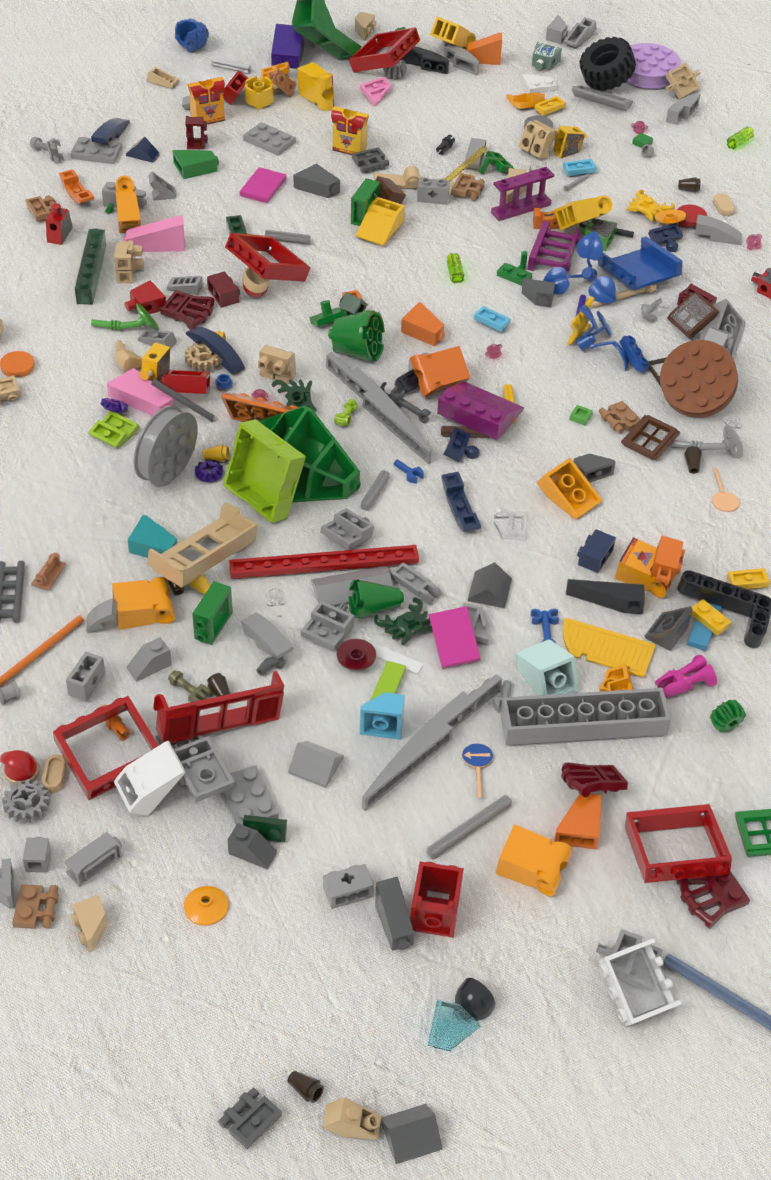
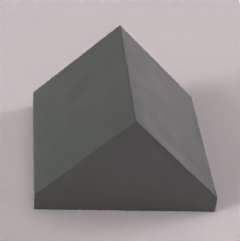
M495 562L475 571L467 601L505 608L512 578Z
M692 607L662 612L644 637L671 651L689 627Z
M427 1104L382 1117L381 1124L396 1164L442 1150L436 1116Z

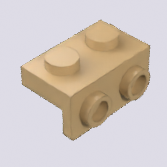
M15 375L0 379V402L4 400L12 401L21 397Z

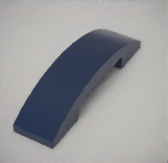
M199 326L186 332V335L196 344L203 342L222 359L221 365L232 375L244 370L245 366L239 355L217 333Z
M459 471L441 475L449 507L460 529L463 532L481 529L476 512L473 513L464 492V483Z

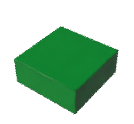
M640 133L633 138L632 144L642 148L645 144H652L653 138Z

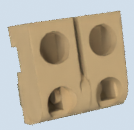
M538 120L530 121L524 129L518 147L538 158H548L550 153L548 149L552 145L553 140L556 139L557 130Z
M120 241L116 244L114 262L117 283L133 284L135 270L144 269V259L135 258V256H143V247L141 245H134V241Z
M264 345L259 351V376L272 380L275 378V380H282L289 384V380H293L296 375L295 353Z

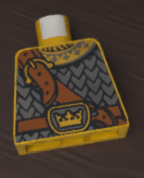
M559 126L553 152L560 158L577 154L581 151L582 144L588 142V136L578 127Z
M155 342L142 357L139 375L143 380L149 379L153 381V379H156L160 382L162 377L170 370V347Z

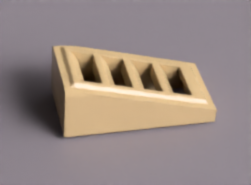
M155 66L148 72L146 81L173 88L179 82V79Z

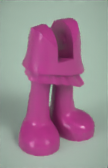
M696 655L692 662L677 671L675 669L669 670L658 678L655 684L658 688H663L664 695L668 698L692 690L694 688L693 684L704 681L707 686L713 687L717 685V677L713 667L710 664L707 665L705 657ZM692 672H696V673H694V674H692V675L686 677V675H688V674H690V673H692Z

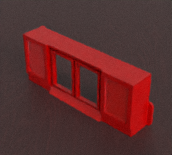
M273 671L271 685L171 707H168L164 695L157 694L154 697L153 709L157 711L156 731L162 743L169 741L171 744L193 739L195 736L249 724L252 726L279 720L284 696V684L278 672ZM247 700V706L227 710L228 704ZM220 706L219 712L200 716V710Z

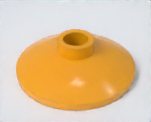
M674 209L660 211L655 214V220L666 225L678 223L686 218L685 212Z
M202 886L194 889L187 895L184 901V911L187 918L191 922L202 926L213 925L221 921L227 914L229 907L225 893L213 886Z

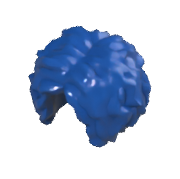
M191 18L177 22L175 26V39L182 47L186 48L188 52L205 47L209 38L206 25Z

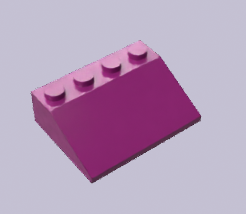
M464 381L447 388L438 398L437 414L498 441L521 414L524 407Z

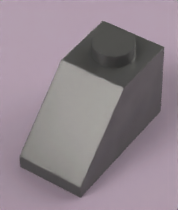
M523 278L521 293L535 305L552 307L555 282Z
M590 453L574 458L573 462L589 483L614 475L616 462L613 459Z
M237 823L227 839L228 854L264 869L269 868L277 854V850L257 830Z

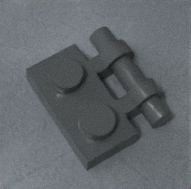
M379 147L352 154V160L358 167L360 166L361 172H372L373 169H383L385 166H389V160H385V154Z
M254 1087L247 1093L244 1092L239 1097V1101L232 1108L228 1107L223 1112L224 1115L218 1120L222 1128H225L229 1123L234 1124L229 1129L230 1134L246 1149L282 1116V1111L265 1096L258 1102L254 1100L259 1095V1092ZM245 1108H249L250 1110L243 1117L239 1115Z

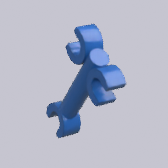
M532 609L531 623L538 625L542 622L544 637L542 642L550 639L556 643L555 640L551 639L550 624L556 625L559 623V617H553L558 616V609L542 612L539 609Z

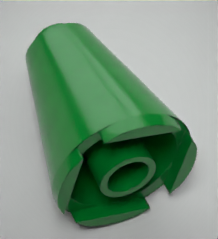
M359 579L352 580L349 590H353L352 596H349V608L355 618H362L398 608L404 602L403 592L396 587Z

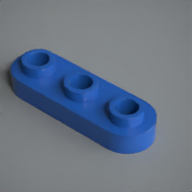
M630 335L623 336L619 343L629 361L637 371L645 373L649 368L648 360L644 358L642 350L636 344L635 338Z

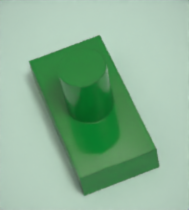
M325 300L320 302L322 313L309 318L311 324L321 326L347 315L346 310L339 307L331 309L330 301Z

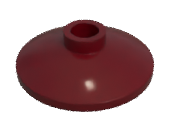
M363 639L347 640L337 649L338 662L349 670L359 671L367 669L376 659L374 646Z

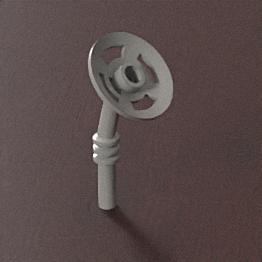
M730 425L724 427V440L722 443L674 440L671 444V447L678 448L696 446L700 451L725 449L729 450L737 459L743 456L741 440L735 429Z

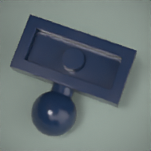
M677 223L651 229L648 232L650 239L657 244L667 243L666 250L669 252H676L678 250V244L675 240L682 239L683 237Z
M455 427L443 455L459 462L464 452L468 458L476 459L479 457L480 451L476 446L468 447L467 443L471 435Z

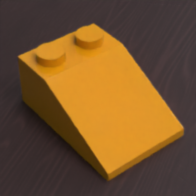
M571 458L546 473L537 482L547 498L575 520L603 501Z

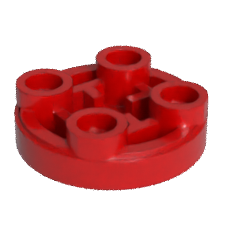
M687 204L677 209L686 213V218L678 223L683 228L687 226L696 228L697 216H707V212L697 205Z

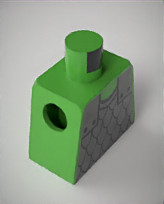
M592 219L589 225L580 223L578 228H580L579 233L585 234L584 236L592 231L597 232L602 240L603 251L606 252L616 236L618 223Z

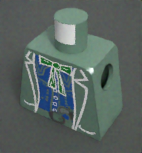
M537 42L533 52L532 66L537 70H551L561 61L562 48Z

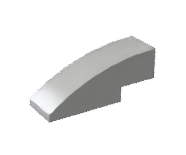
M584 17L580 23H576L565 38L564 43L573 47L583 44L597 29L596 21Z
M451 43L445 47L444 57L453 63V67L478 75L479 61L471 53Z
M692 94L675 102L668 109L666 122L677 125L682 118L688 120L699 106L701 94Z
M697 216L695 234L710 236L709 241L741 245L742 233L734 227L712 217Z
M255 612L241 620L244 634L254 639L258 648L279 659L294 650L285 636L259 613Z

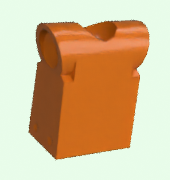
M460 346L429 355L418 354L410 357L414 373L419 379V388L423 398L428 397L434 392L446 390L461 382H467L471 378Z

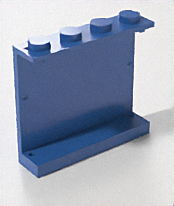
M647 236L641 238L640 250L610 258L606 253H602L599 260H597L598 266L633 291L682 275L683 260Z

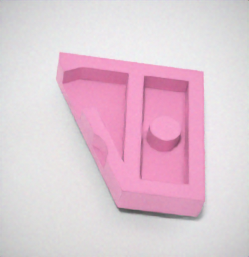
M381 77L360 84L359 89L373 106H376L391 90V84L385 77Z

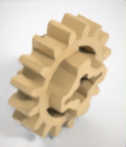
M202 342L198 345L193 343V347L188 346V350H185V362H187L188 367L192 366L193 370L198 368V371L202 369L207 371L208 368L213 370L214 366H219V362H221V358L205 344H202Z

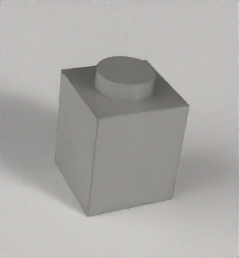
M26 838L23 855L25 872H48L51 853L49 838Z

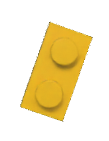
M558 96L535 104V110L543 116L566 107V102Z
M765 568L728 571L727 574L730 584L745 589L769 587L770 581Z
M704 599L692 606V616L717 636L731 626L732 621Z

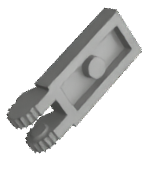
M404 562L390 572L393 580L418 597L420 596L422 601L428 604L433 602V596L438 598L442 594L441 590L431 583L429 579Z

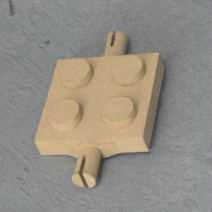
M687 63L675 68L665 75L670 83L665 89L667 92L674 90L680 100L700 88L696 77L700 75V70L697 69L692 72Z

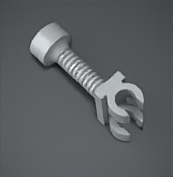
M31 138V148L36 150L42 148L49 151L51 161L60 163L59 159L64 160L63 154L58 153L57 145L61 147L60 140L52 138L45 144L41 138Z

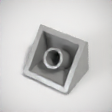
M309 741L300 742L296 745L288 773L326 788L342 762L344 755Z

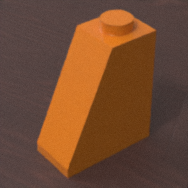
M502 33L468 43V49L465 50L471 53L479 61V64L500 65Z
M418 302L402 318V333L434 347L444 339V324L421 302Z
M591 793L588 797H583L579 794L556 828L554 842H564L572 847L597 849L600 834L602 795Z

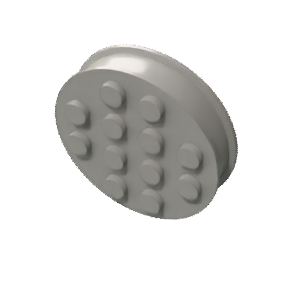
M171 405L160 409L151 417L139 436L134 452V470L139 478L149 480L154 486L162 487L170 484L181 474L192 456L198 435L197 421L191 413L182 412L178 407Z

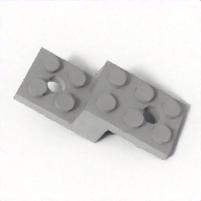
M156 735V742L158 745H161L162 742L159 735ZM200 735L193 737V739L171 743L186 771L178 783L180 786L186 784L195 803L235 787L234 779L209 736L203 738ZM181 743H185V744H186V745H183V746H181V747H178V745L181 744ZM207 775H212V777L209 779L202 778Z

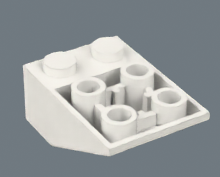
M166 741L127 765L116 777L114 783L129 813L149 816L186 771L170 742Z

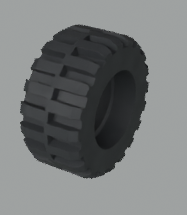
M605 37V39H599L596 43L593 42L582 53L579 62L586 84L595 90L601 89L602 91L612 90L626 83L628 78L632 77L636 68V60L631 46L620 37Z

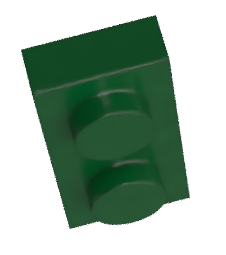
M241 215L226 217L229 233L247 234Z
M244 815L243 825L257 830L266 840L286 841L287 820Z

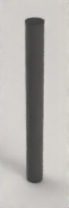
M153 379L152 386L209 421H212L213 414L158 380Z

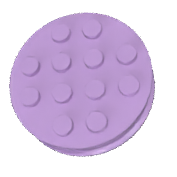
M653 43L631 45L636 60V68L632 77L628 78L627 82L637 87L649 89L669 86L670 83L665 75L681 65L678 54L668 47Z

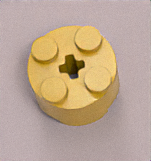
M257 76L248 78L245 81V102L258 110L273 104L272 80L263 76L262 79H257Z

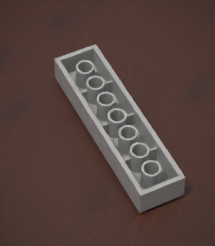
M663 688L503 697L500 710L506 745L667 735L671 722Z

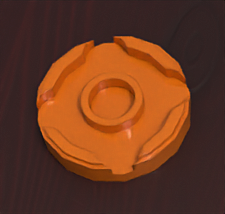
M24 351L7 353L0 360L1 371L9 377L14 375L24 377L34 370L33 356Z

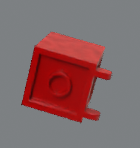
M419 862L411 905L410 921L413 931L454 938L464 868L454 865H440L434 862ZM432 891L449 894V899L427 896V893Z

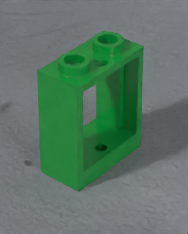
M366 178L351 197V224L361 225L370 204L376 197H380V182Z
M213 581L192 613L194 639L210 645L214 643L233 613L230 586Z

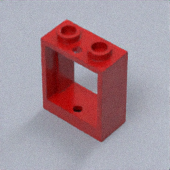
M169 370L162 377L161 383L177 393L207 394L210 390L211 372Z

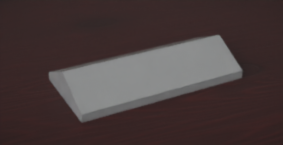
M582 85L572 86L574 96L627 111L633 100Z
M385 566L311 579L318 603L323 601L335 607L340 606L341 603H344V605L349 604V596H352L353 591L349 590L352 580L359 579L393 587L390 572Z

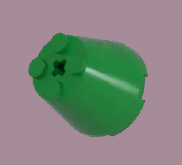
M367 310L334 319L332 329H329L328 332L329 339L332 340L333 352H339L366 361H377L384 349V345L381 344L382 333L385 332L383 318L379 312Z

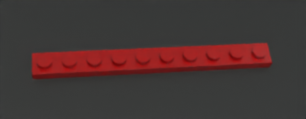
M417 545L232 559L229 560L230 577L235 579L400 565L403 562L405 564H418L419 555Z

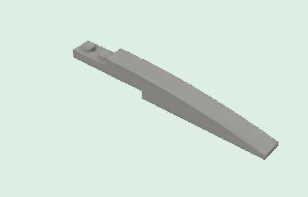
M332 352L327 354L326 368L363 399L362 407L427 464H430L432 449L393 400L358 367L352 370L351 367L347 366Z
M495 674L492 678L486 679L477 690L471 691L469 695L461 692L430 719L395 755L362 796V809L366 811L447 745L452 740L453 729L501 691L502 678Z

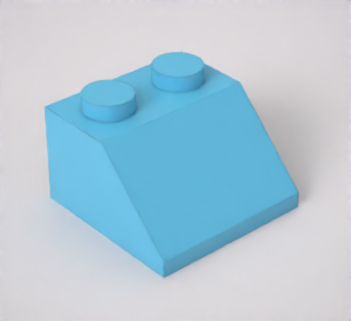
M383 693L362 705L360 709V735L400 740L404 718L405 695Z

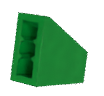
M172 150L173 163L183 179L218 171L217 165H219V160L212 151Z

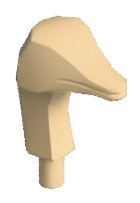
M117 340L115 342L114 357L121 371L126 373L133 368H140L142 357L125 349V344L121 340Z

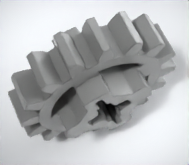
M26 779L24 784L18 781V786L10 785L11 791L4 792L5 797L2 798L4 812L7 813L9 819L14 817L15 822H18L20 819H23V823H26L27 819H31L34 822L35 816L42 818V811H48L47 805H50L48 790H45L44 784L38 786L36 780L32 784L29 782V779Z

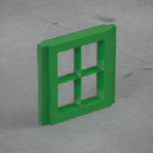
M771 809L735 812L736 823L747 857L771 855V838L769 835L771 834V829H767L765 821L771 820ZM761 821L763 830L748 831L746 822ZM765 834L767 843L752 845L750 836Z

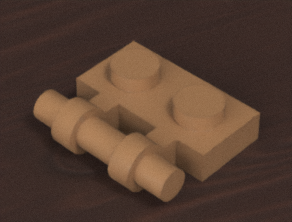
M460 173L451 189V194L465 198L468 194L471 195L470 199L474 201L479 197L480 191L483 190L485 181L483 179L475 180L473 175Z
M47 195L44 199L41 196L25 200L36 222L45 220L52 210L51 206L56 204L55 199L50 195Z
M623 401L608 406V410L600 408L598 411L601 414V418L608 422L610 427L619 434L623 433L624 429L627 432L631 431L640 421V418Z
M21 884L12 922L13 928L36 929L37 921H43L42 927L50 928L52 921L55 919L56 912L54 908L59 900V887L51 885L49 892L44 893L43 885ZM41 904H46V908L40 911Z

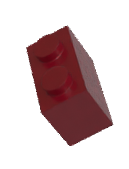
M225 271L207 276L208 291L221 308L239 303L240 289L238 286H235L232 278Z

